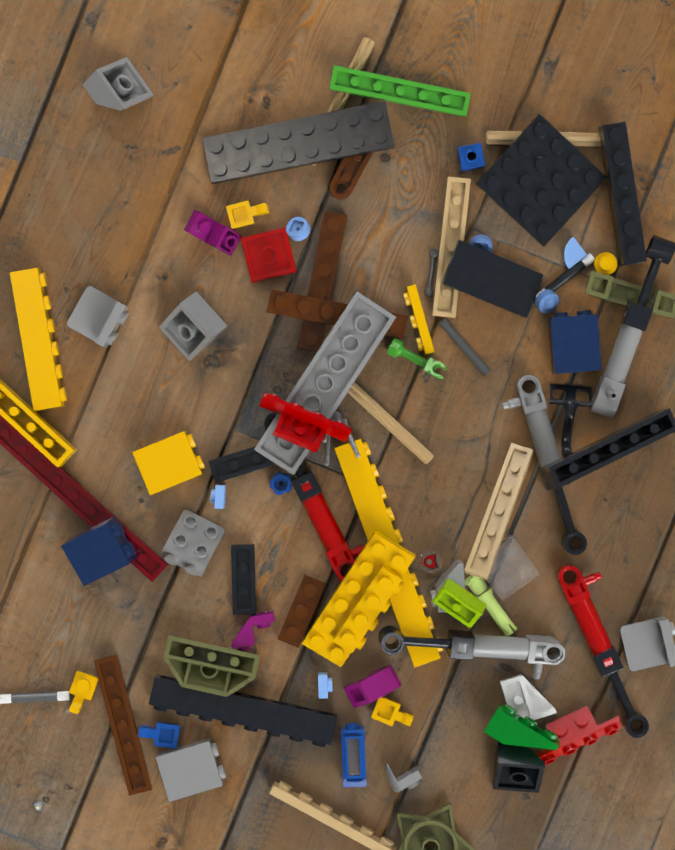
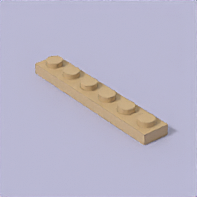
M447 177L432 316L456 318L458 290L445 286L441 282L457 241H464L471 179Z
M511 443L467 561L465 573L488 580L534 453L533 449Z
M274 781L269 794L372 850H396V847L393 846L394 842L383 836L380 839L373 835L374 831L363 825L360 828L353 824L354 821L350 817L343 814L338 816L333 813V809L328 805L314 803L311 796L303 792L300 794L292 790L293 787L286 782L280 781L278 783Z

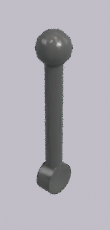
M431 249L429 252L431 262L428 285L424 291L427 297L433 295L432 282L435 260L439 254L437 249Z

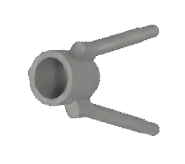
M335 411L330 420L342 422L348 427L347 419L342 418L341 413ZM324 433L322 441L325 443V466H328L331 436ZM350 434L348 438L355 456L359 458L360 453L352 434Z

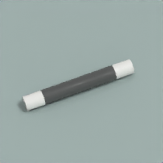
M69 691L0 694V704L70 700Z

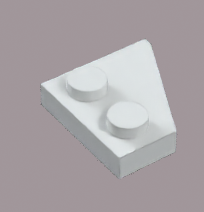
M522 674L500 680L506 703L517 710L516 714L521 717H529L536 720L557 713L556 709Z

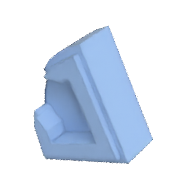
M574 237L567 242L564 249V263L567 269H570L587 256Z

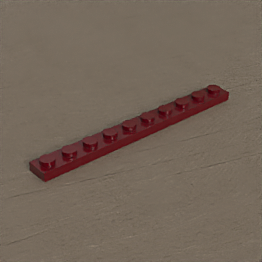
M0 415V445L88 525L94 527L115 516L62 467L55 466ZM115 516L117 522H120L123 526L126 538L135 547L137 557L131 564L153 582L169 564Z

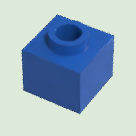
M481 143L457 148L461 172L485 167ZM470 152L474 153L476 159L469 160L467 154Z

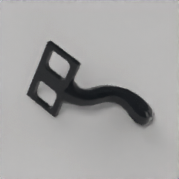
M550 383V404L563 405L565 409L561 437L562 457L572 453L571 437L576 409L578 407H592V387ZM552 390H564L566 392V399H554L552 397ZM575 392H587L589 394V401H577Z

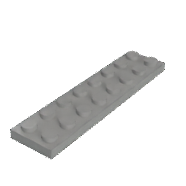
M356 291L285 401L297 403L303 409L321 413L325 418L330 419L396 317ZM276 414L254 450L294 475L310 450L273 435L280 417L279 414Z

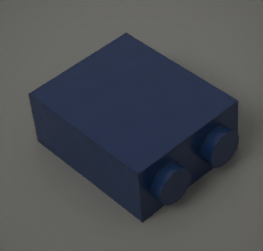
M591 310L577 311V316H568L567 312L553 313L554 318L548 319L552 374L602 370L597 314H591Z
M115 516L68 539L61 545L83 586L129 565L137 557L135 547L126 538L124 528L120 522H117Z

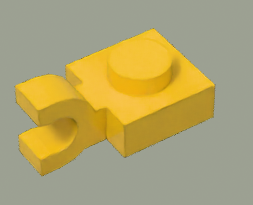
M249 200L226 206L232 229L255 224V216L270 213L268 204L262 203L251 207Z
M77 670L69 693L75 695L69 712L80 713L84 699L92 700L99 681L98 677Z
M383 696L378 699L371 718L393 726L396 720L410 727L414 715L399 711L401 703Z

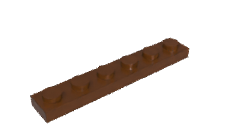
M324 211L308 297L331 300L347 215ZM303 320L297 348L317 352L322 345L326 324Z
M271 289L266 313L334 326L348 304ZM391 313L396 318L385 336L403 339L407 316Z
M118 654L96 659L94 664L129 796L152 790Z

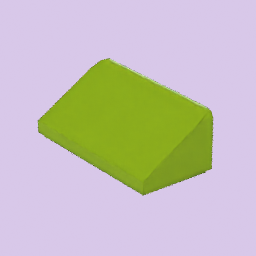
M447 578L432 599L434 604L469 628L479 619L486 607L483 601L450 578Z

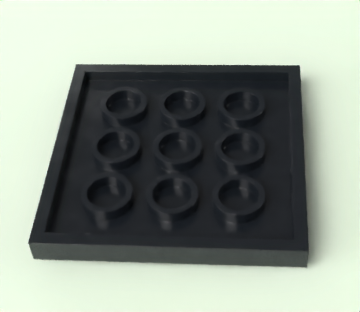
M538 114L476 182V185L542 247H545L607 177L541 114Z

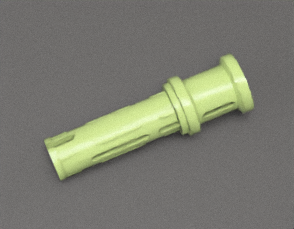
M469 575L465 579V586L468 585L475 597L486 604V610L504 633V636L513 634V630L516 631L517 627L493 596V588L488 586L482 578Z

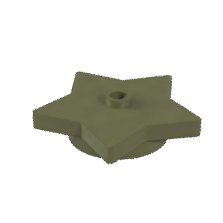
M450 802L426 816L400 811L396 813L402 838L397 850H476L455 831ZM429 841H433L434 845L432 847H427L426 843Z

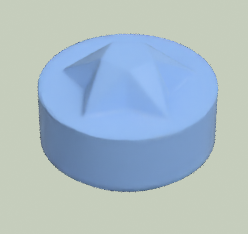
M303 217L291 219L286 226L287 234L294 241L304 240L308 237L311 230L310 224Z

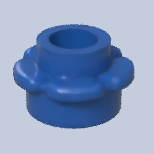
M277 472L273 475L269 485L275 494L283 495L291 490L292 479L287 473Z

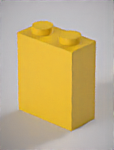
M183 431L132 452L150 495L204 474L202 469L205 468L202 457L195 454L193 448L196 447V443L192 434L188 435L186 431Z

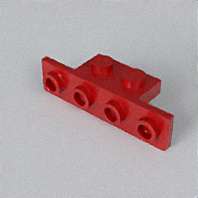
M264 393L259 403L260 407L280 415L273 432L274 436L317 453L324 433L346 442L352 432V429L342 422L332 421L325 418L321 413L303 409L301 405L284 401L275 394Z
M585 706L546 724V728L558 736L557 739L560 740L557 750L546 749L536 755L545 762V765H549L561 755H571L577 751V748L583 745L589 746L596 743L598 738L602 736L616 734L622 728L621 720L617 716L597 725L588 706Z

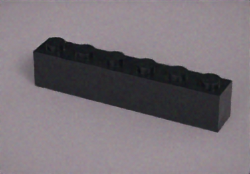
M626 121L602 125L598 127L605 176L607 177L606 182L619 266L647 262Z
M670 408L658 410L539 468L549 490L559 489L675 432L674 416Z

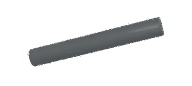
M444 318L438 324L482 375L485 376L490 371V368L449 321Z

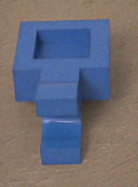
M157 721L156 728L140 724L138 737L154 739L153 746L176 749L180 724Z

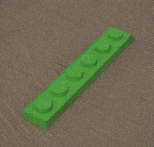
M335 65L333 66L329 90L461 117L467 116L471 93Z

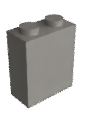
M211 737L157 754L156 761L169 802L223 786L224 778H227L223 764L219 765L217 756H220L218 745L216 742L212 743Z

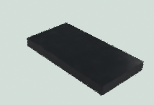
M458 240L441 284L527 318L543 274Z

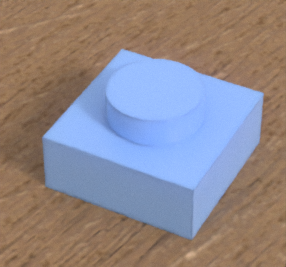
M216 484L215 489H211L210 503H214V508L224 509L226 485Z
M318 672L319 699L328 698V692H333L332 678H328V672Z

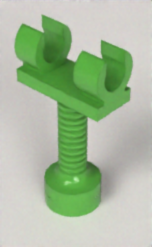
M394 338L387 351L389 356L396 358L402 355V357L404 356V358L424 367V371L427 374H432L436 379H444L440 374L435 373L439 367L448 371L442 362L436 361L431 357L427 360L409 351L403 346V341Z

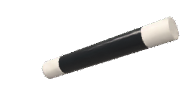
M589 253L538 292L535 297L544 290L549 289L555 292L593 263L595 260L593 255Z

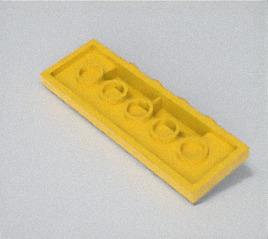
M375 530L304 637L302 644L342 667L356 648L360 650L367 639L365 634L368 630L372 632L379 622V619H377L379 613H385L391 604L389 600L393 593L397 595L404 585L402 577L415 559V554Z

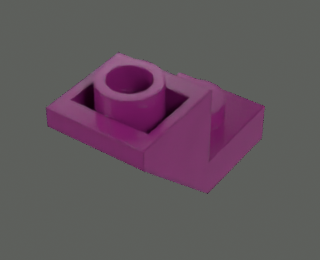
M194 210L184 228L186 232L230 256L241 238V235L197 210Z
M274 610L251 614L232 641V649L238 648V651L252 649L251 645L256 643L253 626L257 625L258 629L271 627V623L275 622Z
M392 665L374 670L365 679L347 684L343 689L353 708L372 703L399 688L402 684Z

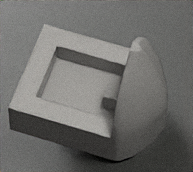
M386 764L387 779L394 792H399L406 787L412 789L422 779V774L417 766L397 777L390 765Z

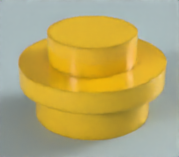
M609 252L600 253L594 260V268L598 273L610 275L617 268V259Z

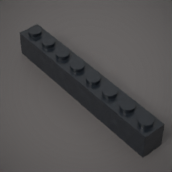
M156 674L154 678L149 705H153V709L158 711L176 710V714L189 717L190 714L198 715L199 719L203 721L221 720V724L235 727V724L243 725L245 730L253 732L261 729L267 731L268 735L280 737L281 734L288 735L290 740L303 742V739L312 741L313 745L325 747L326 744L331 745L337 720V714L237 691L228 697L183 688L176 678Z

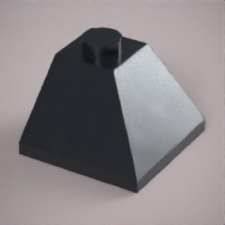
M498 741L495 752L493 789L539 793L545 762L528 747L505 745Z

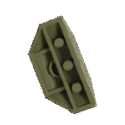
M169 635L163 659L181 687L228 697L255 679L260 655Z

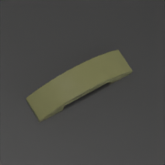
M591 271L585 294L626 307L628 301L637 303L642 286ZM651 289L645 307L653 309L652 314L674 319L675 295Z

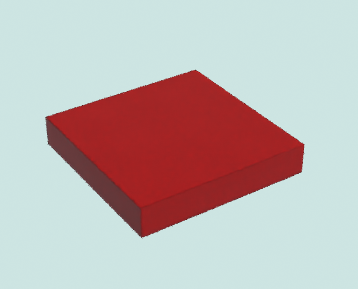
M286 227L241 238L252 283L297 273Z

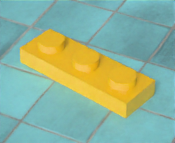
M416 284L406 287L407 292L403 293L406 306H411L413 315L409 317L412 328H417L419 337L416 338L419 352L424 351V355L434 353Z

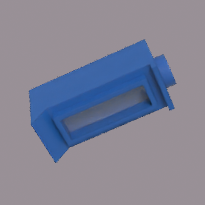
M347 723L345 727H341L343 788L367 787L364 726H359V723Z

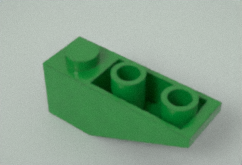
M499 704L484 729L486 734L505 745L557 750L560 740L557 739L558 736L548 729L544 731L537 727L538 724L533 719L521 717L516 714L517 710L508 704H505V706Z

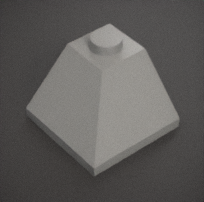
M127 57L95 70L83 84L96 104L120 111L154 95Z

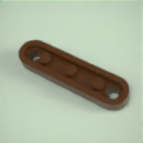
M373 153L343 158L329 186L330 194L333 198L345 200L350 197ZM338 185L345 186L346 189L343 193L337 191Z

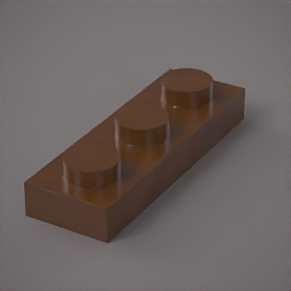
M304 574L278 640L297 648L300 647L326 583Z

